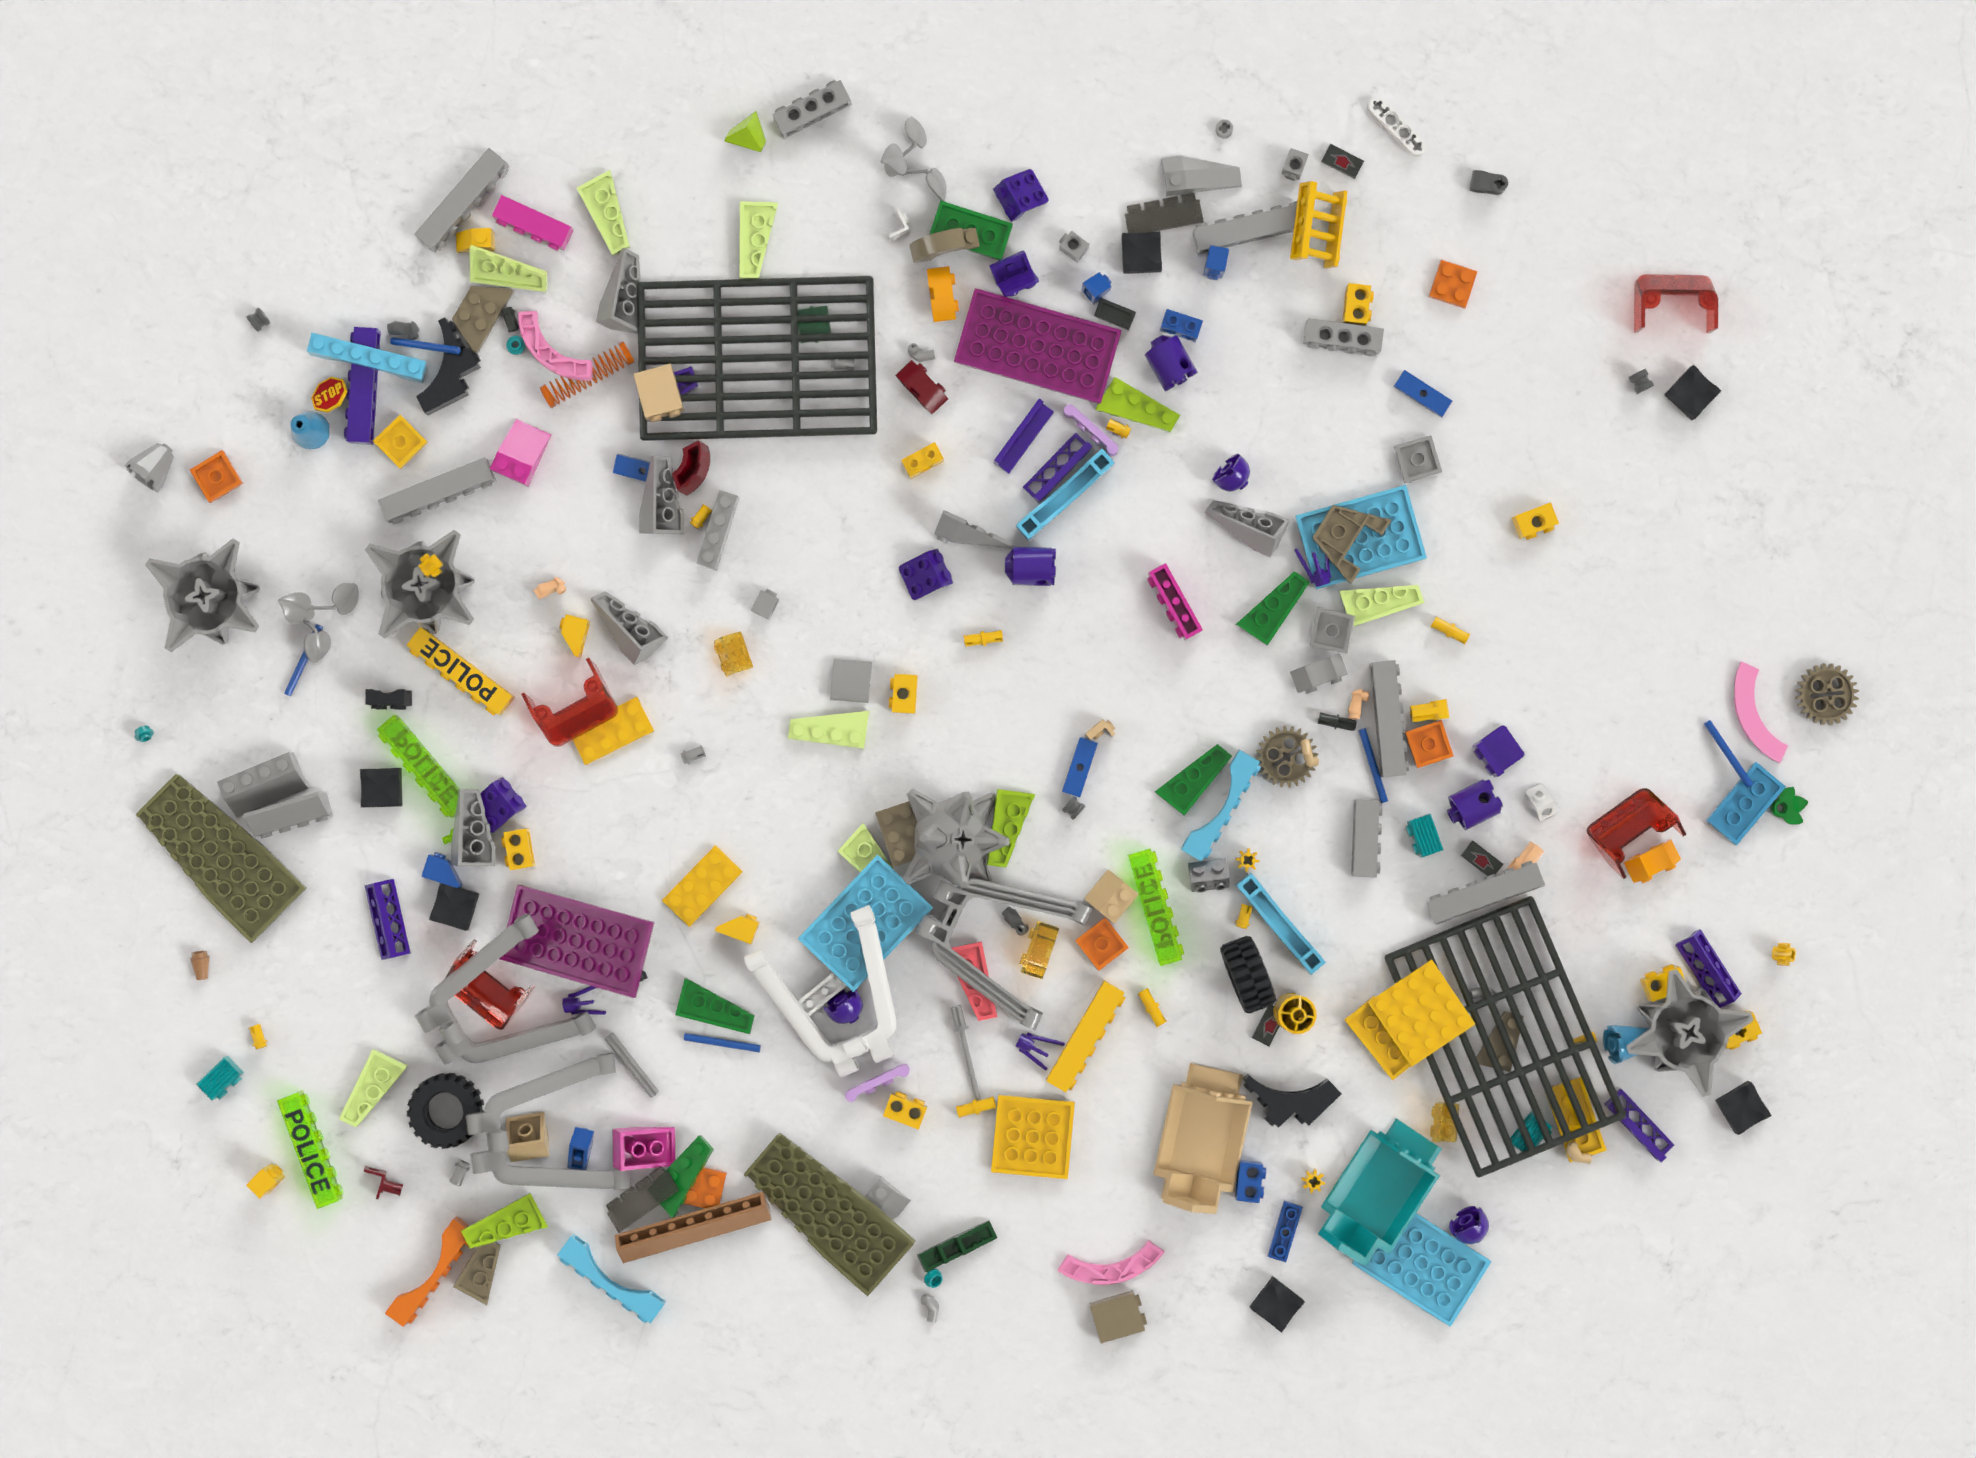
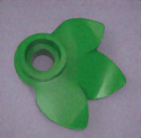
M1787 787L1779 794L1778 799H1775L1771 804L1770 810L1775 817L1783 818L1787 824H1801L1803 819L1799 812L1807 806L1808 800L1795 796L1794 787ZM1779 804L1782 805V811L1780 812L1777 810Z

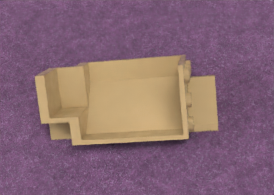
M1190 1063L1186 1082H1181V1085L1173 1084L1153 1175L1165 1178L1161 1195L1163 1203L1189 1212L1216 1214L1221 1191H1234L1253 1101L1246 1100L1245 1095L1239 1094L1243 1074Z

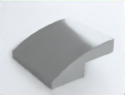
M834 659L830 700L869 703L872 662Z

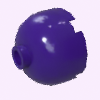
M1235 454L1225 461L1227 464L1223 468L1220 466L1212 478L1213 482L1220 489L1228 492L1244 489L1248 485L1247 480L1250 476V467L1247 461L1240 454Z
M842 990L827 1002L829 1006L827 1008L824 1006V1011L836 1023L852 1024L859 1019V1014L863 1008V1000L857 990L854 992L852 990L848 992Z
M1475 1206L1466 1207L1456 1214L1458 1218L1455 1221H1450L1449 1229L1458 1241L1464 1244L1481 1242L1489 1230V1221L1480 1207L1479 1209Z

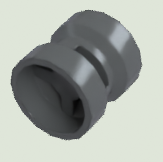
M1646 369L1628 377L1631 383H1635L1634 390L1636 394L1654 386L1652 380L1648 378Z

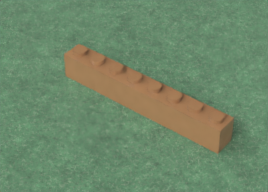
M760 1192L616 1234V1250L622 1262L627 1263L772 1220L769 1204L764 1193Z

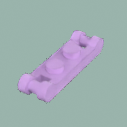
M1071 404L1065 406L1064 416L1066 418H1073L1077 422L1076 426L1081 431L1090 433L1091 440L1097 445L1101 443L1106 448V453L1112 457L1117 454L1118 446L1075 406Z
M901 1064L850 1088L846 1092L845 1098L847 1101L853 1102L856 1100L857 1095L863 1092L867 1095L877 1090L876 1086L883 1084V1086L894 1082L893 1078L897 1076L906 1077L909 1074L910 1068L907 1064Z

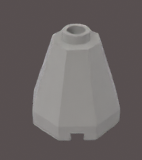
M157 443L130 459L125 464V468L130 474L134 471L136 473L134 477L138 481L158 493L164 485L174 456L171 452L173 450L164 443L163 445Z

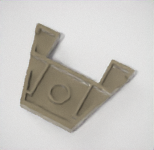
M1332 505L1312 539L1346 581L1352 584L1361 569L1344 559L1345 555L1364 525L1382 536L1391 520Z

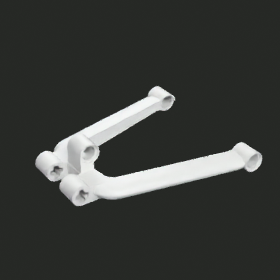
M869 905L851 912V917L859 932L878 1024L858 1036L837 1043L829 1042L772 969L770 963H767L763 950L761 949L744 956L748 970L754 973L757 980L812 1054L821 1061H833L840 1077L859 1070L855 1057L868 1052V1048L876 1063L894 1056V1051L888 1038L895 1032L896 1016L877 927L874 922L875 916Z

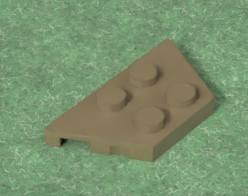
M470 287L452 320L473 352L476 351L478 353L500 317L501 310L507 305L514 290L510 288Z

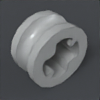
M1220 120L1216 125V134L1222 139L1229 138L1233 132V125L1229 120ZM1222 125H1226V128L1229 127L1227 133H1222L1223 130L1220 132L1219 129L1222 128Z

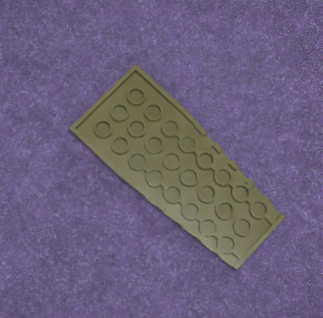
M175 774L136 813V816L145 823L146 828L159 840L158 842L171 854L170 856L174 861H177L183 868L185 874L190 876L195 882L196 887L207 900L250 943H253L307 889L262 843L180 774Z
M781 1133L776 1135L744 1173L745 1177L748 1176L756 1184L755 1187L759 1191L762 1190L769 1197L768 1201L772 1205L775 1204L782 1211L781 1214L795 1224L794 1228L799 1233L803 1232L808 1238L807 1241L867 1297L916 1242L873 1202Z

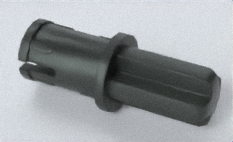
M1320 712L1318 724L1334 727V729L1341 728L1355 731L1357 721L1339 717V714L1335 716Z

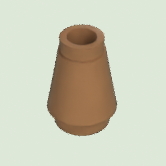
M207 951L191 953L190 961L196 980L208 979L210 956L207 954Z

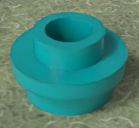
M512 336L506 343L507 350L513 355L523 353L526 348L525 342L520 336ZM514 342L519 343V346L517 348H513L512 345Z
M147 725L141 726L134 731L135 740L140 742L149 741L154 735L153 729H150Z
M938 1269L930 1270L924 1277V1283L932 1288L938 1287L943 1280L942 1274Z

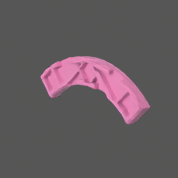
M518 312L519 329L525 345L541 365L565 378L592 381L593 363L591 360H579L559 354L544 339L539 326L538 312Z
M1740 662L1734 680V706L1738 721L1747 738L1752 741L1761 753L1773 761L1781 763L1788 745L1779 741L1767 730L1758 715L1755 704L1754 689L1759 669Z
M1148 1240L1134 1255L1111 1264L1087 1263L1068 1254L1057 1271L1076 1281L1094 1285L1116 1284L1132 1279L1148 1270L1164 1254V1250Z

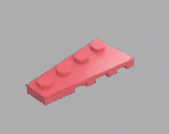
M982 941L952 947L955 952L989 977ZM958 977L978 1021L996 1018L995 1004Z

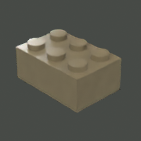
M908 801L875 812L893 867L911 862L916 853L914 839L917 820L910 802Z

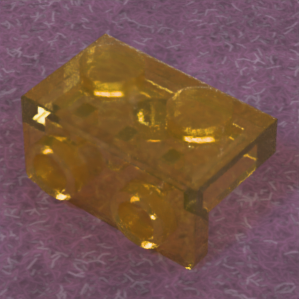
M741 631L720 637L714 641V649L719 656L720 666L726 677L753 668Z
M1445 1102L1435 1103L1431 1112L1434 1118V1123L1430 1128L1432 1142H1456L1457 1130ZM1454 1103L1459 1115V1104Z

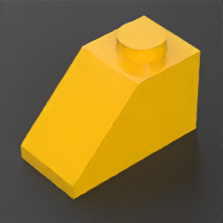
M471 228L456 233V252H470L469 248L471 245L490 252L495 251V232L491 228Z
M566 614L565 618H562L560 621L559 629H562L561 634L574 656L581 658L591 621Z
M746 913V916L741 915L717 926L715 931L752 944L760 922L756 920V916Z

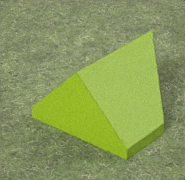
M753 112L730 129L724 141L761 152L766 144V139L757 112Z

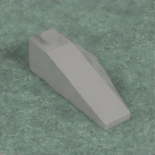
M1185 156L1161 158L1166 196L1242 187L1240 167Z
M626 248L621 249L599 304L596 322L612 330L638 333L637 284L640 279L639 255Z
M651 456L639 513V533L684 534L683 509H680L678 498L680 497L679 493L675 490L670 457Z
M1215 500L1212 501L1205 511L1206 514L1251 549L1269 557L1278 548L1290 521L1266 511L1265 514L1255 512L1253 508L1242 510L1238 509L1234 504Z
M943 510L935 530V535L938 536L937 540L946 544L950 541L952 543L1012 549L1014 546L1013 543L993 533H986L979 526L968 525L967 520Z
M606 591L591 598V602L621 652L633 665L648 659L668 639L667 635L652 621L648 623L636 611L634 613L625 608L623 602Z
M459 789L451 843V865L495 866L496 847L491 837L490 826L486 820L479 789Z
M881 1176L865 1195L867 1199L873 1202L892 1220L898 1217L911 1201Z

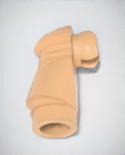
M554 577L551 581L538 584L533 591L540 600L555 591L558 594H563L566 591V587L562 579Z
M1358 689L1351 693L1353 696L1347 710L1349 719L1359 720L1362 701L1369 700V692L1363 691V689Z

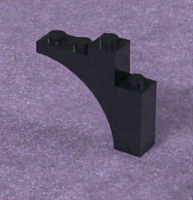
M445 317L438 320L443 333L444 345L460 347V354L444 352L442 364L435 379L422 393L416 396L424 413L428 416L468 396L467 390L469 386L465 379L461 378L481 368L479 365L481 359L476 351L473 352L470 348L463 350L466 348L461 338H457L455 334L457 329L453 321L449 322Z
M1249 1074L1242 1078L1246 1082L1243 1086L1250 1093L1254 1091L1259 1096L1257 1100L1263 1107L1269 1106L1264 1111L1267 1115L1264 1119L1271 1126L1276 1125L1278 1128L1295 1112L1297 1114L1294 1117L1301 1124L1305 1122L1309 1126L1342 1094L1327 1078L1311 1088L1300 1091L1275 1090L1259 1083Z

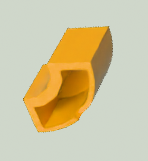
M949 266L927 269L933 322L956 320L955 312L959 311L958 300H954L952 285H956L954 273L950 274Z
M1670 839L1651 847L1649 851L1641 855L1639 853L1625 861L1624 865L1633 883L1639 881L1645 883L1652 880L1654 874L1664 869L1665 871H1670L1676 868L1675 864L1681 858Z

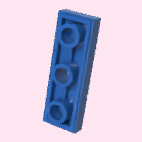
M1406 370L1402 372L1393 386L1441 418L1452 403L1451 399ZM1420 391L1425 392L1426 396L1422 397Z
M617 454L613 473L646 482L650 462ZM641 467L646 469V473L641 471Z
M1082 737L1079 738L1062 792L1081 797L1098 745L1097 742ZM1077 764L1083 765L1082 771L1076 769Z
M1287 1201L1283 1202L1267 1257L1283 1262L1287 1261L1303 1209L1302 1206ZM1288 1229V1234L1283 1235L1282 1231Z

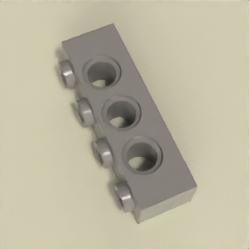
M833 80L827 83L825 88L821 90L815 89L809 93V96L803 99L802 97L797 98L787 107L781 106L777 108L772 115L785 139L851 106L852 103L841 80L837 82ZM829 95L834 99L832 102L826 103L823 101L825 96ZM810 104L817 106L812 112L806 110ZM792 113L799 114L797 120H791L789 116Z
M1308 318L1305 325L1303 344L1312 349H1318L1321 346L1326 347L1328 351L1343 349L1345 353L1356 354L1357 352H1364L1365 356L1374 357L1381 352L1384 329ZM1322 331L1327 332L1329 339H1321L1319 333ZM1339 334H1345L1348 341L1346 343L1341 342L1338 338ZM1360 336L1364 337L1367 344L1360 345L1357 338Z

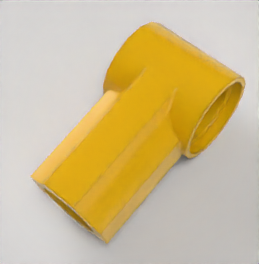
M1447 699L1410 706L1412 722L1450 718Z

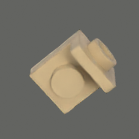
M1102 719L1085 735L1089 740L1092 738L1097 740L1104 734L1102 731L1104 728L1111 736L1115 735L1113 730L1116 728L1109 720L1105 722Z

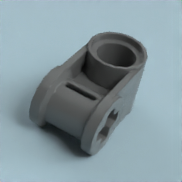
M1474 170L1469 190L1475 193L1500 195L1507 188L1508 179L1501 174ZM1497 181H1499L1500 185H1502L1500 189L1497 188Z

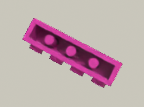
M503 195L500 196L492 214L496 224L505 228L507 225L513 227L514 232L520 235L526 233L535 242H546L548 247L555 251L559 249L565 251L574 231L571 226Z
M1164 563L1150 571L1147 581L1151 588H1156L1158 592L1156 597L1161 605L1164 604L1168 611L1165 613L1170 622H1175L1177 626L1175 631L1180 639L1183 637L1184 640H1187L1203 631L1167 564Z

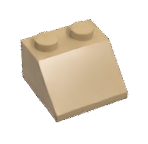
M1107 870L1084 899L1115 924L1139 894L1110 870Z
M544 1112L506 1118L509 1143L507 1153L511 1162L549 1156V1138Z

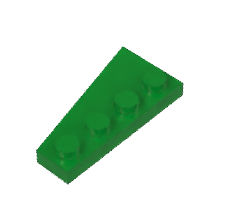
M1294 571L1235 625L1268 646L1310 581Z
M1216 744L1154 792L1185 816L1232 755Z
M685 977L675 1013L676 1016L746 1034L751 1033L754 1014Z
M699 1135L648 1189L671 1218L676 1217L680 1205L684 1203L688 1191L695 1184L696 1177L703 1170L714 1150L702 1135Z

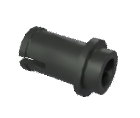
M512 307L502 309L501 317H504L508 332L519 330L514 314L516 311Z

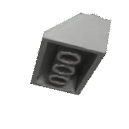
M287 752L217 781L225 802L236 817L308 788L293 752Z
M316 792L245 813L243 817L253 835L261 836L262 839L273 836L272 832L279 830V833L290 831L291 826L297 825L300 828L310 825L309 821L316 819V822L327 820V816L332 815V810L327 793Z

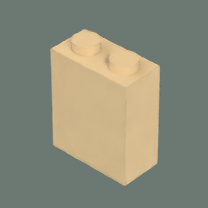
M671 364L633 374L647 421L654 423L661 421L662 417H677L681 415L680 412H684Z

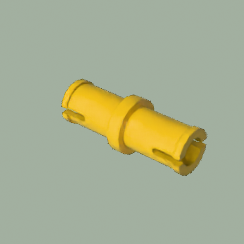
M1437 616L1430 626L1446 634V637H1452L1464 645L1470 636V633L1455 627L1456 624H1450Z
M1002 630L992 632L980 631L978 634L963 635L965 647L975 645L986 646L989 643L1003 642Z
M1146 988L1139 992L1137 995H1139L1146 1008V1013H1149L1156 1027L1167 1022L1158 1007L1160 1006L1159 1003L1155 1002L1149 989Z
M991 1096L978 1101L975 1099L971 1103L956 1106L958 1117L961 1118L971 1114L978 1115L980 1112L989 1109H995L996 1103L994 1097Z

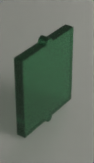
M810 306V308L798 310V315H829L828 307L813 308V306ZM830 322L798 323L799 334L831 333Z

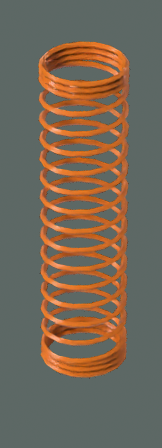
M624 341L618 343L626 360L614 345L621 363L610 348L609 352L615 365L605 351H603L609 367L598 354L605 372L596 359L592 358L600 374L599 376L594 367H592L594 376L592 380L595 383L598 382L596 375L603 381L601 372L605 377H608L606 368L611 374H614L612 366L619 372L616 361L622 368H624L622 359L627 365L635 363ZM560 376L568 392L567 394L555 378L563 398L550 381L549 383L557 400L545 384L540 387V390L548 405L553 408L554 406L556 407V403L560 405L558 396L562 401H565L564 394L571 398L569 390L575 396V388L581 392L579 383L584 389H587L585 381H583V385L580 380H576L577 387L573 380L568 378L573 389L572 391L564 378ZM586 381L588 385L592 387V382Z

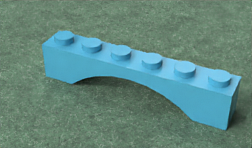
M312 332L307 352L311 356L356 364L419 383L424 382L428 366L424 360Z
M1101 449L1059 489L1016 524L1018 531L1027 541L1031 540L1110 470L1115 462Z
M1240 749L1238 750L1229 765L1231 782L1224 806L1209 823L1189 833L1181 847L1182 851L1200 861L1203 858H1208L1212 851L1210 848L1213 841H1218L1222 834L1220 832L1223 825L1226 826L1232 817L1229 815L1233 808L1237 809L1241 799L1239 797L1241 793H1246L1251 783L1249 780L1251 776H1256L1260 770L1259 760Z
M1248 873L1235 884L1309 974L1312 975L1326 963L1316 949L1278 907L1252 873Z
M574 1233L557 1254L563 1264L567 1266L570 1264L575 1268V1272L578 1275L589 1278L593 1286L598 1289L600 1287L607 1291L606 1295L613 1300L618 1299L626 1310H633L644 1323L648 1321L651 1324L666 1303L663 1298L652 1290L629 1289L609 1279L597 1266L591 1254L589 1244Z

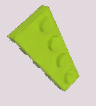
M1116 377L1113 378L1103 395L1101 404H1098L1095 411L1108 413L1112 416L1125 418L1129 421L1142 423L1167 432L1172 431L1180 417V414Z
M997 789L991 829L1009 838V845L988 853L986 865L1007 867L1035 794Z
M528 1193L461 1230V1233L471 1249L516 1235L544 1229L548 1226L531 1193Z

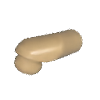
M1301 740L1300 744L1306 765L1311 768L1318 766L1319 758L1313 756L1310 740Z
M1574 1141L1567 1144L1566 1151L1572 1161L1591 1164V1154L1581 1153L1579 1148H1577L1578 1144Z

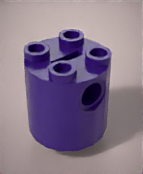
M1161 335L1150 342L1152 345L1151 349L1144 354L1165 392L1172 389L1174 384L1179 386L1188 380L1187 377L1190 378L1198 373L1178 336L1167 337Z
M1013 547L1005 558V574L1012 582V585H1054L1056 577V548Z
M1482 779L1448 796L1451 808L1447 810V814L1453 824L1459 822L1464 830H1468L1501 813L1502 801L1498 796L1495 797L1492 792L1494 787L1489 779L1486 781ZM1479 798H1484L1487 803L1480 802Z

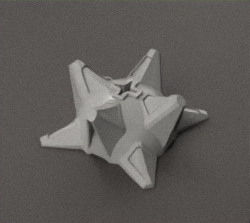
M453 530L429 547L424 541H418L401 551H395L374 544L367 546L365 551L382 574L381 596L386 603V608L378 634L384 639L410 622L419 624L432 634L439 632L442 618L467 625L472 623L474 618L458 593L474 584V577L455 569L453 565L461 536L460 533ZM426 553L430 556L435 554L443 564L439 568L442 572L436 577L432 575L426 577L418 566L422 563L420 558Z
M232 538L210 557L204 552L180 564L150 558L145 566L164 589L165 606L171 618L165 643V649L173 652L195 634H203L223 645L228 642L229 627L250 632H256L259 628L258 623L242 603L258 593L260 587L252 582L237 578L234 571L240 544Z
M911 789L907 793V797L917 820L914 839L916 853L903 877V881L909 885L930 875L937 874L960 888L967 886L969 878L992 882L984 855L1009 845V838L985 825L995 803L996 796L991 792L972 801L970 792H963L945 801L936 802Z
M1678 970L1669 971L1666 1002L1664 1004H1639L1637 1007L1650 1026V1029L1629 1043L1626 1048L1628 1054L1655 1056L1653 1068L1657 1072L1676 1070L1685 1072L1700 1094L1705 1097L1711 1095L1713 1064L1722 1055L1728 1044L1729 1037L1753 1021L1752 1013L1721 1010L1704 989L1698 988L1695 992H1692Z

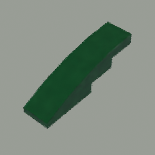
M988 1220L917 1254V1257L924 1272L927 1273L942 1264L966 1255L997 1239V1236Z

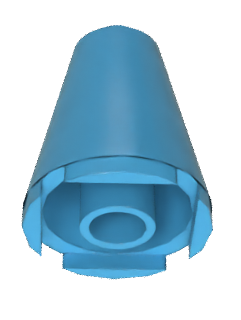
M308 411L295 416L291 420V434L296 444L304 449H318L329 439V423L321 414Z
M1608 1025V1029L1603 1032L1605 1051L1608 1050L1610 1056H1607L1612 1063L1618 1064L1637 1056L1638 1054H1628L1626 1046L1650 1028Z

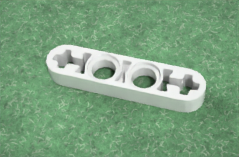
M1374 97L1368 104L1370 114L1410 155L1414 157L1421 156L1426 150L1425 141L1384 99ZM1373 103H1380V109L1383 112L1385 111V109H1387V112L1383 115L1382 118L1380 117L1382 112L1379 109L1374 110ZM1392 115L1396 120L1395 124L1388 125L1385 122V117ZM1400 129H1406L1409 132V136L1403 139L1399 136L1398 132ZM1413 136L1414 139L1412 140V142H1413L1415 145L1420 144V145H1421V147H1420V150H1421V151H1419V150L1414 151V150H1413L1414 145H1413L1411 142H1410L1409 145H1408L1406 142H1408V141L1411 139V137Z

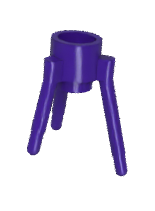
M1294 549L1310 578L1311 584L1315 583V587L1330 583L1329 578H1332L1329 559L1326 555L1325 572L1324 569H1320L1316 553L1312 552L1317 570L1312 574L1298 549Z
M589 986L578 992L568 994L567 998L562 999L565 1013L571 1012L574 1015L587 1011L592 1015L606 1014V1011L578 1010L583 1005L593 1004L594 1000L580 1001L579 997H576L596 989V987Z
M1029 1032L1027 1035L1022 1033L1015 1047L1019 1048V1052L1025 1054L1038 1066L1047 1070L1048 1068L1029 1053L1033 1050L1045 1057L1049 1056L1046 1052L1033 1046L1035 1041L1032 1039L1064 1046L1065 1043L1036 1036Z

